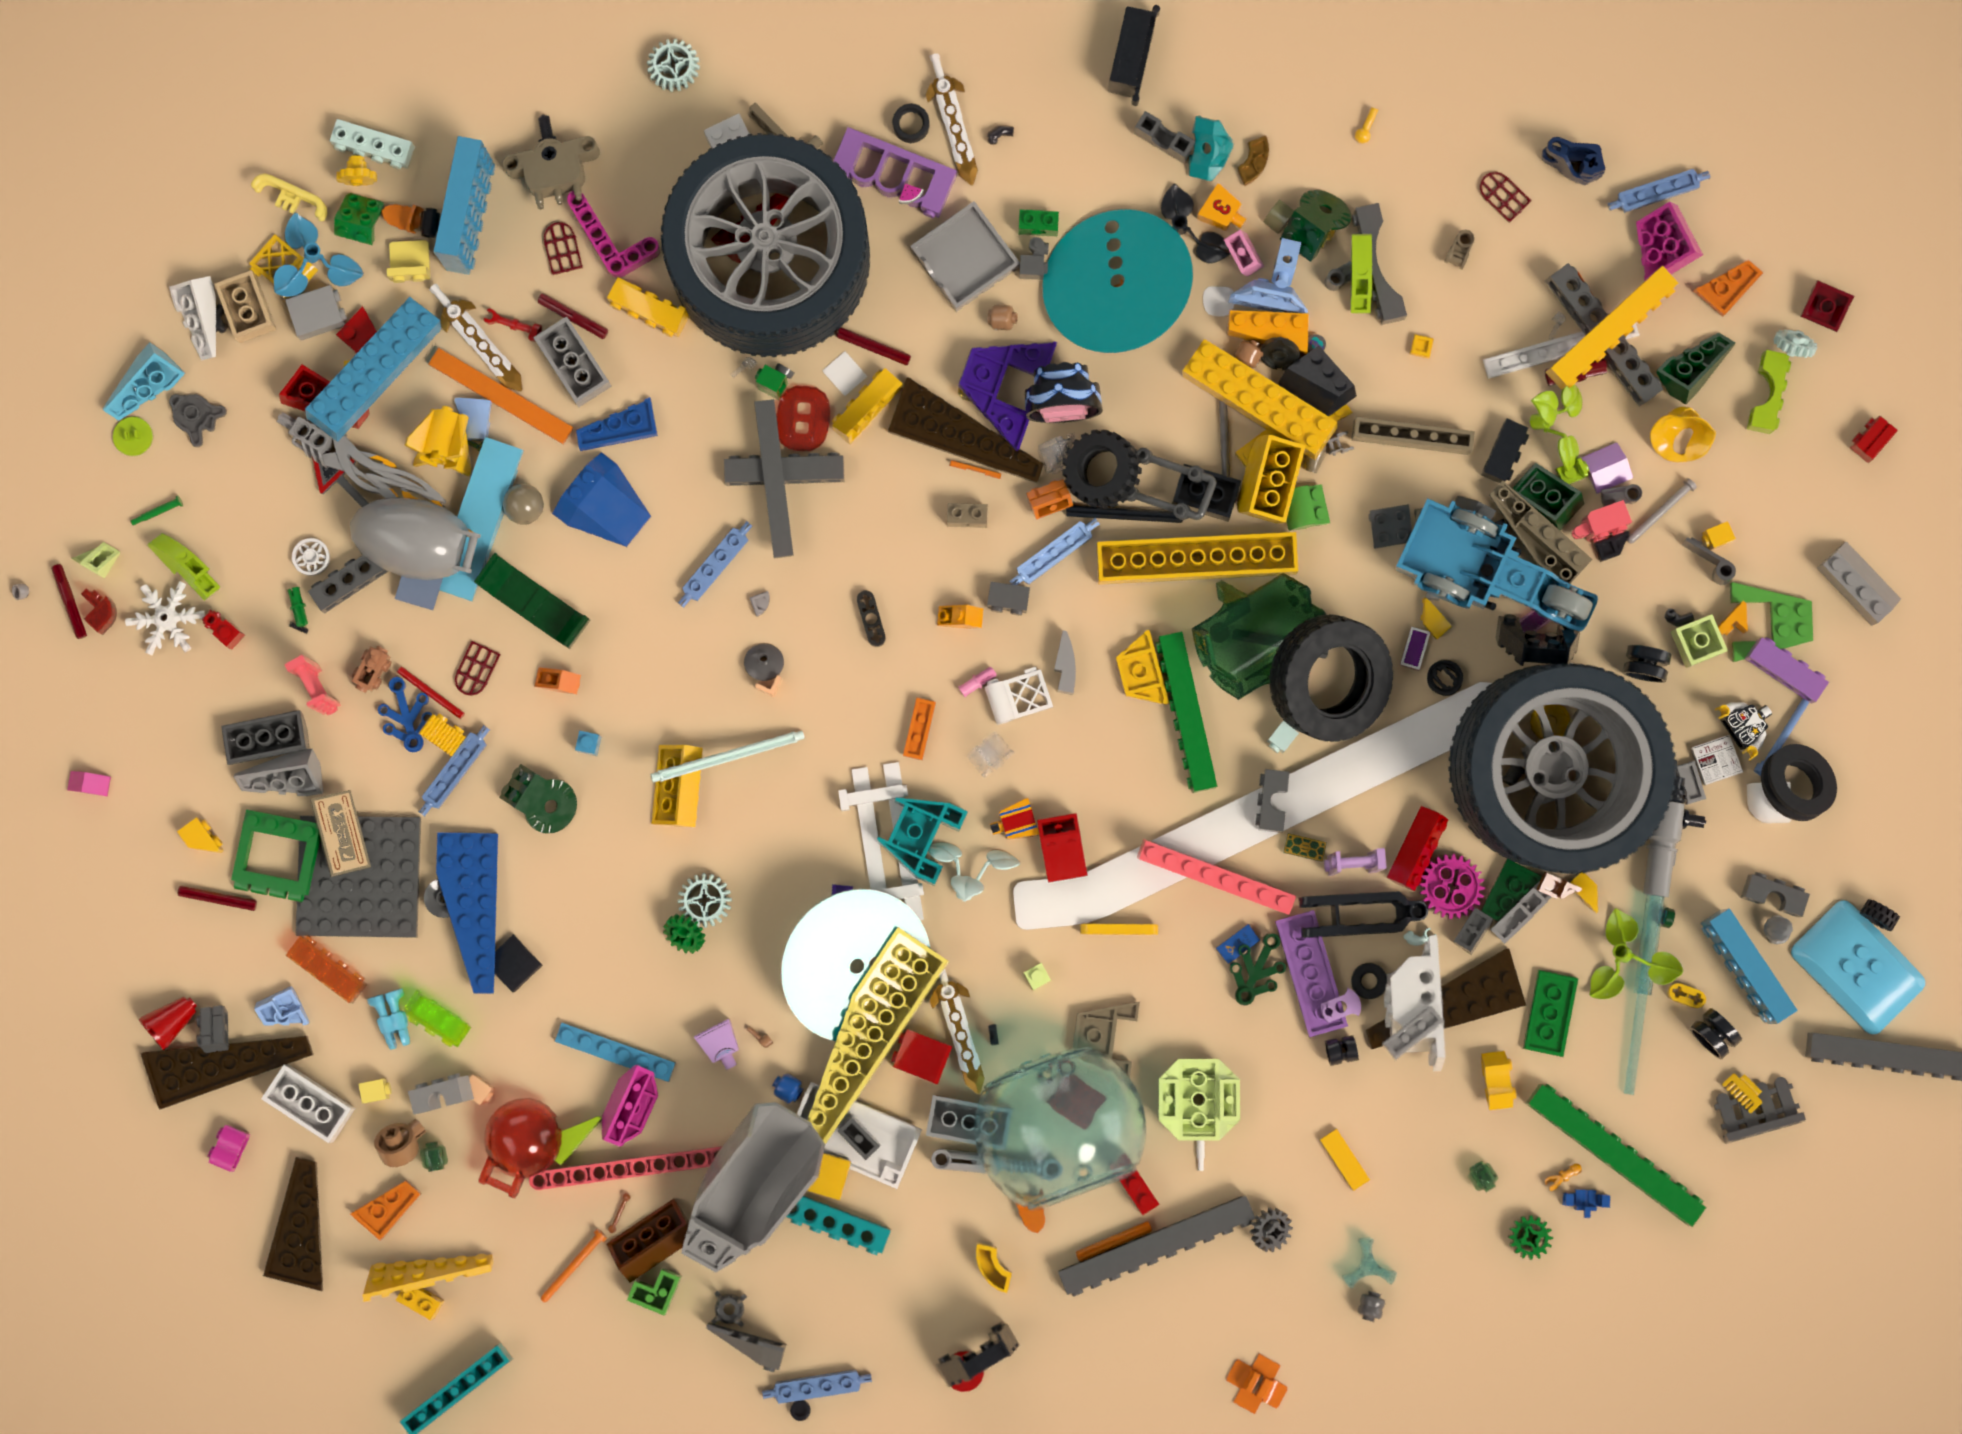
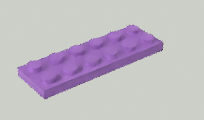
M1312 910L1275 921L1308 1037L1348 1027L1345 1016L1327 1022L1321 1013V1003L1339 997V993L1322 937H1301L1302 927H1319L1315 911ZM1341 1001L1335 1004V1009L1339 1013L1344 1012ZM1326 1008L1325 1014L1329 1016L1331 1014V1010L1329 1008Z

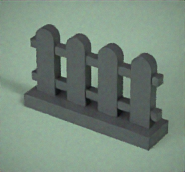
M1784 1077L1775 1079V1088L1768 1089V1086L1763 1082L1758 1083L1756 1086L1762 1091L1758 1096L1762 1100L1760 1105L1762 1113L1757 1115L1755 1111L1749 1113V1108L1745 1109V1105H1741V1102H1738L1737 1099L1730 1100L1727 1094H1719L1714 1108L1715 1110L1719 1109L1724 1124L1720 1125L1721 1129H1726L1727 1134L1723 1136L1724 1143L1728 1144L1804 1122L1806 1120L1804 1112H1797V1109L1800 1108L1799 1103H1794L1790 1089H1793L1792 1083L1788 1084ZM1777 1093L1782 1108L1775 1109L1771 1098L1772 1094ZM1739 1104L1743 1119H1736L1733 1105ZM1784 1113L1785 1117L1779 1119L1778 1114ZM1765 1119L1766 1123L1759 1124L1758 1120ZM1745 1124L1746 1128L1740 1130L1739 1125Z

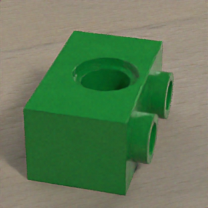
M1020 209L1018 235L1057 237L1059 211Z

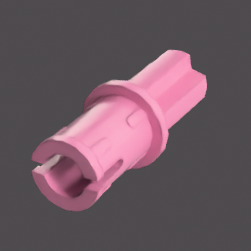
M989 667L978 675H973L972 679L958 686L963 696L967 697L976 689H982L984 684L997 676L996 672L992 667Z

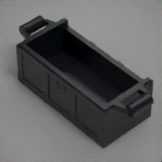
M1154 5L1152 11L1127 6L1125 10L1108 91L1109 93L1131 97V104L1133 106L1139 104V93L1156 17L1160 13L1159 5Z

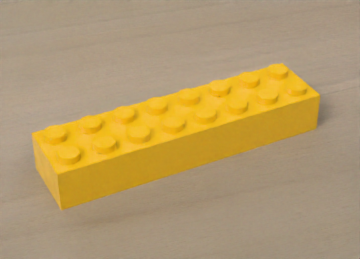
M1206 339L1202 341L1182 371L1185 379L1275 436L1306 445L1304 454L1313 460L1317 459L1337 429V422Z

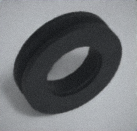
M1801 744L1786 745L1770 755L1762 766L1761 785L1767 800L1780 814L1795 821L1812 820L1827 811L1836 799L1837 782L1831 766L1820 753L1808 746ZM1786 766L1797 767L1809 777L1813 786L1811 799L1800 798L1791 791L1785 780Z

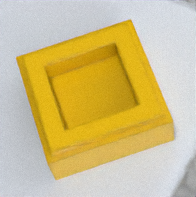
M1414 334L1410 355L1429 359L1434 338Z

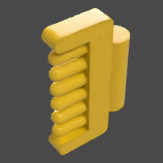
M1733 1073L1723 1082L1722 1086L1727 1087L1726 1090L1730 1091V1094H1734V1098H1737L1743 1092L1737 1101L1741 1102V1105H1745V1109L1749 1108V1113H1753L1762 1104V1100L1758 1097L1762 1091L1745 1074L1739 1078Z

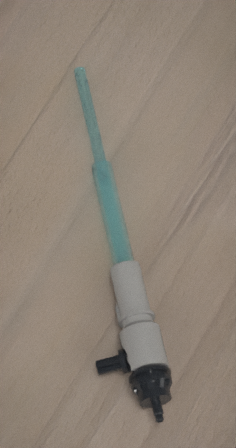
M1677 776L1674 779L1675 790H1672L1671 795L1673 798L1669 802V809L1665 811V818L1661 820L1658 825L1659 828L1654 830L1653 836L1649 838L1650 845H1647L1649 852L1643 894L1647 896L1638 957L1652 963V956L1658 952L1665 897L1669 898L1672 870L1675 865L1676 853L1678 852L1676 844L1681 841L1682 829H1685L1687 826L1704 828V824H1706L1705 816L1689 814V811L1684 809V803L1687 802L1686 799H1683V796H1687V791L1684 787L1685 778ZM1639 961L1637 962L1633 993H1637L1624 1088V1094L1634 1095L1647 995L1652 996L1653 982L1648 976L1650 966Z

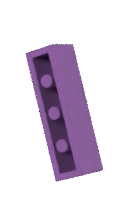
M1762 637L1757 639L1745 660L1809 703L1816 702L1829 683L1825 680L1826 677L1818 671L1813 672L1810 670L1806 662L1802 660L1797 661L1791 657L1792 653L1788 650L1776 647V643L1770 638Z

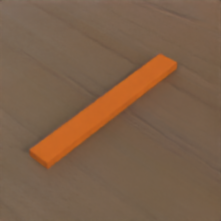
M440 348L437 349L428 364L481 397L491 400L493 404L564 445L574 429L569 424Z

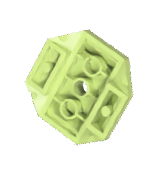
M1177 1059L1158 1079V1120L1178 1140H1220L1240 1121V1079L1220 1059ZM1201 1094L1204 1097L1201 1105L1194 1104V1095Z

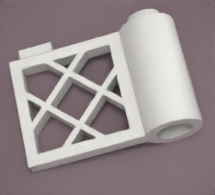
M1036 667L1024 670V675L1004 681L993 679L987 682V686L984 688L997 725L1053 707L1041 669L1036 670ZM1036 675L1040 682L1037 689L1027 684L1029 678ZM1017 682L1023 686L1019 695L1011 692L1010 683ZM1025 687L1035 692L1031 701L1021 697ZM1037 694L1045 697L1047 705L1040 707L1033 703ZM1020 699L1029 704L1025 712L1018 714L1016 704Z

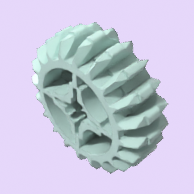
M667 39L666 45L659 42L660 48L653 47L655 54L649 53L651 60L647 61V65L650 66L647 69L648 73L652 74L650 76L651 80H656V86L662 84L663 90H666L669 86L670 92H673L674 87L681 91L680 86L682 85L687 89V82L693 84L694 79L692 77H698L696 71L700 70V65L697 64L700 62L699 57H695L697 55L696 50H691L692 46L690 44L685 46V41L683 40L680 44H678L677 39H674L673 43H670V40ZM674 52L681 53L685 55L687 58L684 59L683 57H676L674 55ZM668 54L667 59L659 64L661 58ZM671 58H673L674 63H676V72H674L673 68L671 67ZM689 66L685 74L679 77L680 71ZM660 72L672 74L673 79L664 77Z
M705 873L702 874V880L699 879L698 875H694L696 880L694 883L690 878L687 879L690 886L688 887L683 884L682 888L686 889V892L679 891L678 893L684 896V899L677 900L678 903H684V906H681L679 911L686 910L687 912L684 913L685 917L687 918L690 915L692 921L696 919L698 927L701 921H703L704 928L708 926L707 921H710L712 926H715L714 919L721 923L722 919L719 916L721 914L725 917L728 916L723 911L724 908L731 909V906L726 905V902H731L732 898H726L725 896L730 894L731 891H723L727 884L723 883L720 886L721 878L719 877L714 882L713 874L709 876V880H707ZM708 884L716 887L721 897L710 896ZM701 885L699 896L689 898L692 890ZM704 891H705V895H707L706 898H710L711 900H715V901L707 902L705 907L702 906L703 903H700L699 901H695V900L703 899V897H704V896H703V895H704ZM721 903L717 912L708 917L710 906ZM689 904H698L701 907L702 917L695 915L691 911Z

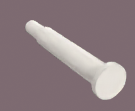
M1196 1140L1198 1171H1204L1205 1140Z

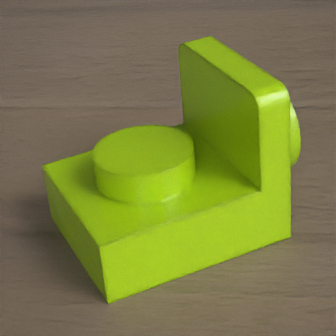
M1580 457L1576 459V463L1570 471H1566L1564 465L1555 470L1560 479L1571 485L1585 479L1588 476L1589 467L1586 461H1582Z

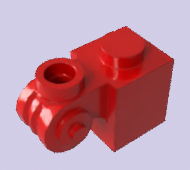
M210 609L208 614L201 619L204 627L212 629L214 631L212 634L227 648L232 650L245 634L226 619L223 621L218 611Z

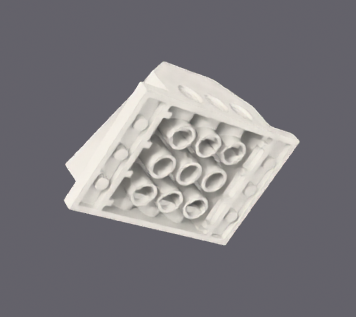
M1436 935L1429 936L1428 942H1425L1422 956L1409 957L1396 971L1386 974L1387 984L1384 1007L1387 1008L1385 1025L1386 1028H1390V1037L1430 1006L1443 1019L1438 938ZM1443 1024L1407 1051L1429 1052V1066H1433V1071H1441L1445 1060Z

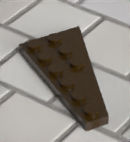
M296 1157L263 1276L323 1291L317 1162Z

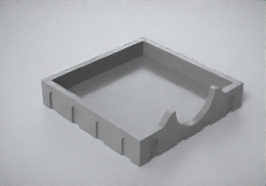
M975 201L910 246L913 254L918 257L919 262L940 288L946 299L951 302L956 312L962 309L964 305L976 299L978 295L993 287L995 283L1010 275L1012 271L1020 268V262Z

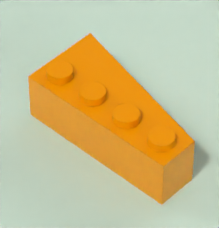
M1230 310L1228 314L1227 335L1247 341L1252 339L1260 344L1273 337L1286 338L1299 347L1300 356L1303 357L1308 352L1309 313Z

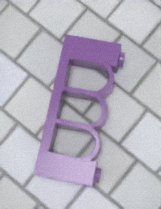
M849 127L833 161H836L847 173V178L850 177L858 186L866 188L876 184V189L879 193L890 198L902 194L904 185L908 183L914 167L933 174L925 195L907 204L910 207H921L923 214L929 218L940 217L957 177V170ZM863 147L883 154L876 172L870 178H860L854 172ZM889 157L908 164L901 183L891 189L885 188L879 182Z

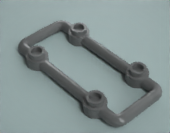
M1147 448L1137 450L1136 455L1140 457L1141 464L1153 463L1188 475V478L1195 483H1199L1202 480L1206 481L1208 486L1198 512L1192 511L1184 503L1174 505L1140 493L1136 487H1133L1135 490L1133 495L1128 494L1126 496L1127 501L1139 500L1173 512L1175 517L1180 520L1188 518L1193 520L1202 519L1216 487L1214 476L1205 473L1204 469L1199 466L1189 468L1154 456Z

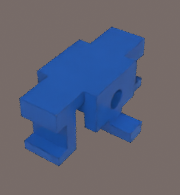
M1575 1189V1193H1562V1205L1574 1206V1210H1583L1584 1218H1590L1591 1211H1597V1207L1610 1208V1195L1596 1194V1190Z

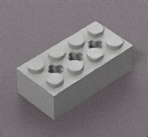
M567 316L533 337L578 408L612 387ZM563 343L566 347L561 349L559 344ZM573 359L576 364L572 365L569 361ZM583 375L584 377H587V380L584 382L580 379V377Z

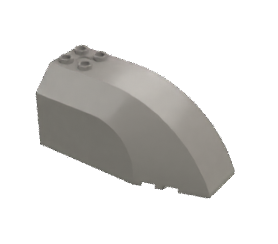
M776 1102L754 1105L720 1149L703 1178L681 1252L683 1255L714 1272H718L735 1262L739 1256L750 1253L751 1249L757 1245H763L819 1176L825 1143L811 1122Z

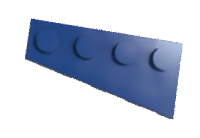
M649 397L637 405H631L622 412L609 415L610 417L602 421L598 420L576 430L579 450L585 451L658 436L651 398Z

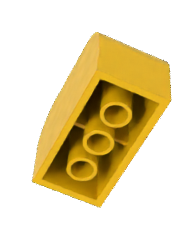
M1272 435L1259 436L1249 454L1237 502L1238 512L1275 524L1286 523L1306 445Z

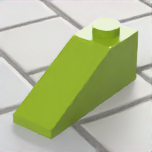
M597 1116L561 1131L554 1136L551 1134L544 1141L546 1146L542 1150L559 1165H563L601 1122L602 1117Z

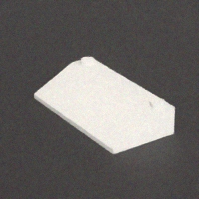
M813 1082L810 1083L797 1115L808 1120L820 1085ZM855 1101L825 1145L824 1153L851 1160L849 1169L898 1189L922 1129ZM852 1116L881 1144L866 1161L837 1132Z

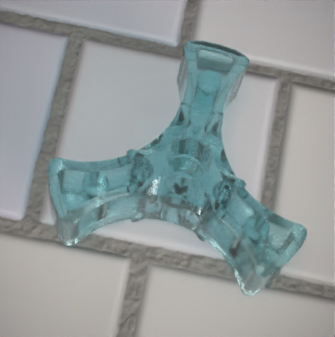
M1369 1237L1358 1239L1362 1250L1361 1262L1354 1271L1342 1275L1345 1284L1353 1288L1359 1279L1368 1275L1380 1276L1388 1284H1393L1397 1272L1383 1269L1376 1263L1372 1255L1374 1239Z

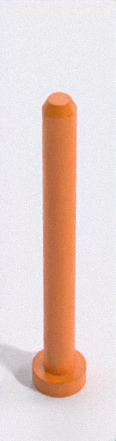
M599 1229L595 1230V1236L544 1292L541 1296V1300L544 1303L553 1296L601 1241H606L607 1236Z

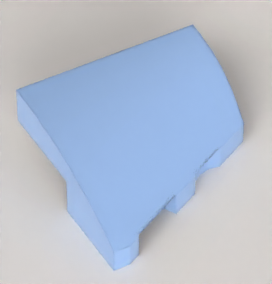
M455 398L458 413L469 417L466 428L467 439L484 442L485 437L488 438L491 400Z
M292 986L256 1002L254 1010L264 1026L274 1024L290 1025V1023L309 1024L306 1012Z

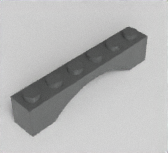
M1379 203L1357 207L1352 215L1353 225L1357 226L1358 229L1357 234H1372V301H1376L1377 304L1375 309L1377 320H1381L1382 325L1405 320L1407 313L1403 297L1387 283L1377 262L1376 242L1383 223Z

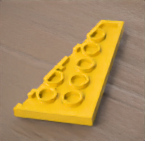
M478 1254L470 1257L457 1256L447 1259L439 1257L435 1260L418 1259L412 1262L376 1263L371 1265L363 1291V1302L371 1301L370 1297L380 1294L382 1298L390 1296V1293L397 1290L404 1293L433 1286L435 1281L438 1280L454 1281L453 1278L459 1275L471 1277L491 1272L493 1255Z

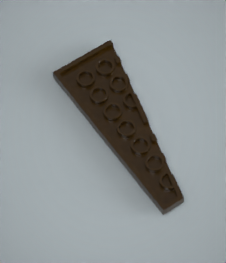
M906 378L888 433L1038 483L1044 466L1042 462L1020 449L1016 451L1008 441L997 435L994 431L989 430L980 422L950 405L944 399L936 396L911 378Z
M1509 948L1441 986L1444 1029L1526 1006ZM1385 1019L1366 1029L1371 1049L1382 1047V1043L1390 1038V1028H1386Z
M308 1036L231 1043L228 1044V1050L209 1053L204 1052L201 1047L143 1052L140 1054L158 1108L162 1110L282 1067L283 1065L310 1057L314 1053Z

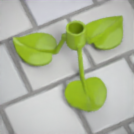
M1573 385L1571 388L1566 386L1562 389L1561 401L1565 407L1558 411L1556 409L1559 402L1553 391L1541 392L1531 400L1539 414L1531 415L1530 425L1534 430L1544 429L1545 433L1549 432L1562 437L1558 441V452L1566 471H1570L1576 463V459L1579 456L1578 443L1573 436L1567 437L1565 433L1552 430L1550 427L1553 426L1558 414L1567 411L1570 417H1576L1581 412L1582 395L1577 385Z
M1615 908L1607 922L1606 938L1614 946L1612 952L1616 958V971L1609 966H1602L1595 970L1591 978L1589 995L1592 998L1603 1000L1620 994L1625 984L1624 979L1618 975L1620 972V962L1626 963L1632 958L1650 966L1648 976L1652 982L1658 985H1666L1673 982L1682 975L1683 967L1680 961L1668 952L1655 953L1652 956V963L1633 954L1632 950L1626 946V942H1631L1637 937L1639 932L1638 924L1631 916Z

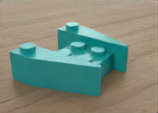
M896 797L894 803L904 808L889 840L878 837L877 842L915 878L935 886L943 866L925 858L940 824L959 832L968 811L951 803Z

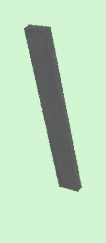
M774 399L755 401L774 559L791 557L794 554Z

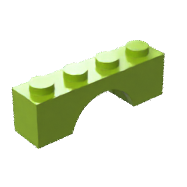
M1765 350L1762 353L1758 373L1767 380L1770 387V395L1765 404L1755 406L1750 410L1747 430L1771 434L1775 429L1777 430L1780 418H1777L1778 411H1781L1784 402L1781 399L1782 391L1785 392L1787 387L1785 376L1791 367L1789 355L1771 350Z

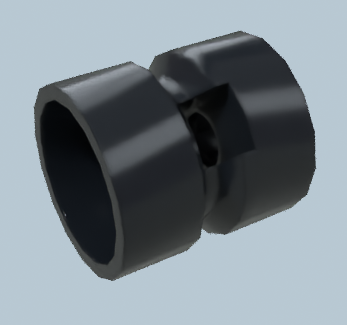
M1353 1035L1342 1037L1340 1041L1337 1039L1325 1041L1330 1066L1342 1064L1343 1060L1347 1063L1359 1060L1357 1045ZM1341 1048H1345L1346 1052L1342 1053Z

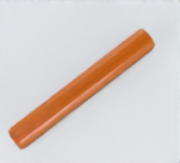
M1146 1221L1076 1251V1256L1079 1261H1084L1152 1231V1227Z

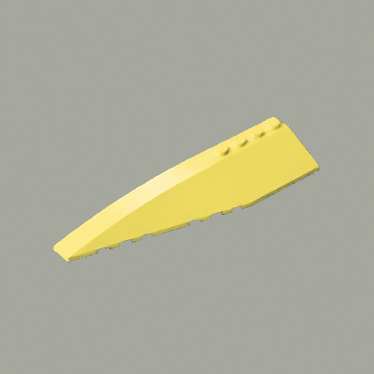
M899 927L851 997L848 1010L846 1011L844 1021L838 1033L812 1109L810 1110L808 1121L811 1122L825 1145L950 962Z

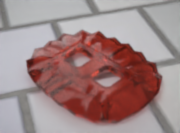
M796 385L786 389L783 395L780 396L776 417L781 444L791 450L812 451L824 443L830 423V402L825 392L817 387ZM809 403L811 405L810 413L799 414L797 412L798 404ZM796 423H808V433H797L795 431Z

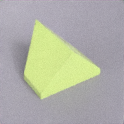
M103 542L98 547L71 559L105 578L120 555V551Z

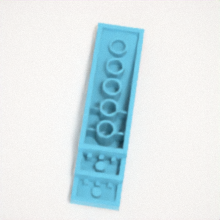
M485 437L457 516L468 529L474 533L481 534L477 540L470 568L472 572L459 571L454 575L444 577L440 591L473 601L478 587L474 581L488 560L505 513L502 505L503 498L514 484L518 473L517 468L524 452L523 449ZM470 537L466 538L460 567L463 566Z

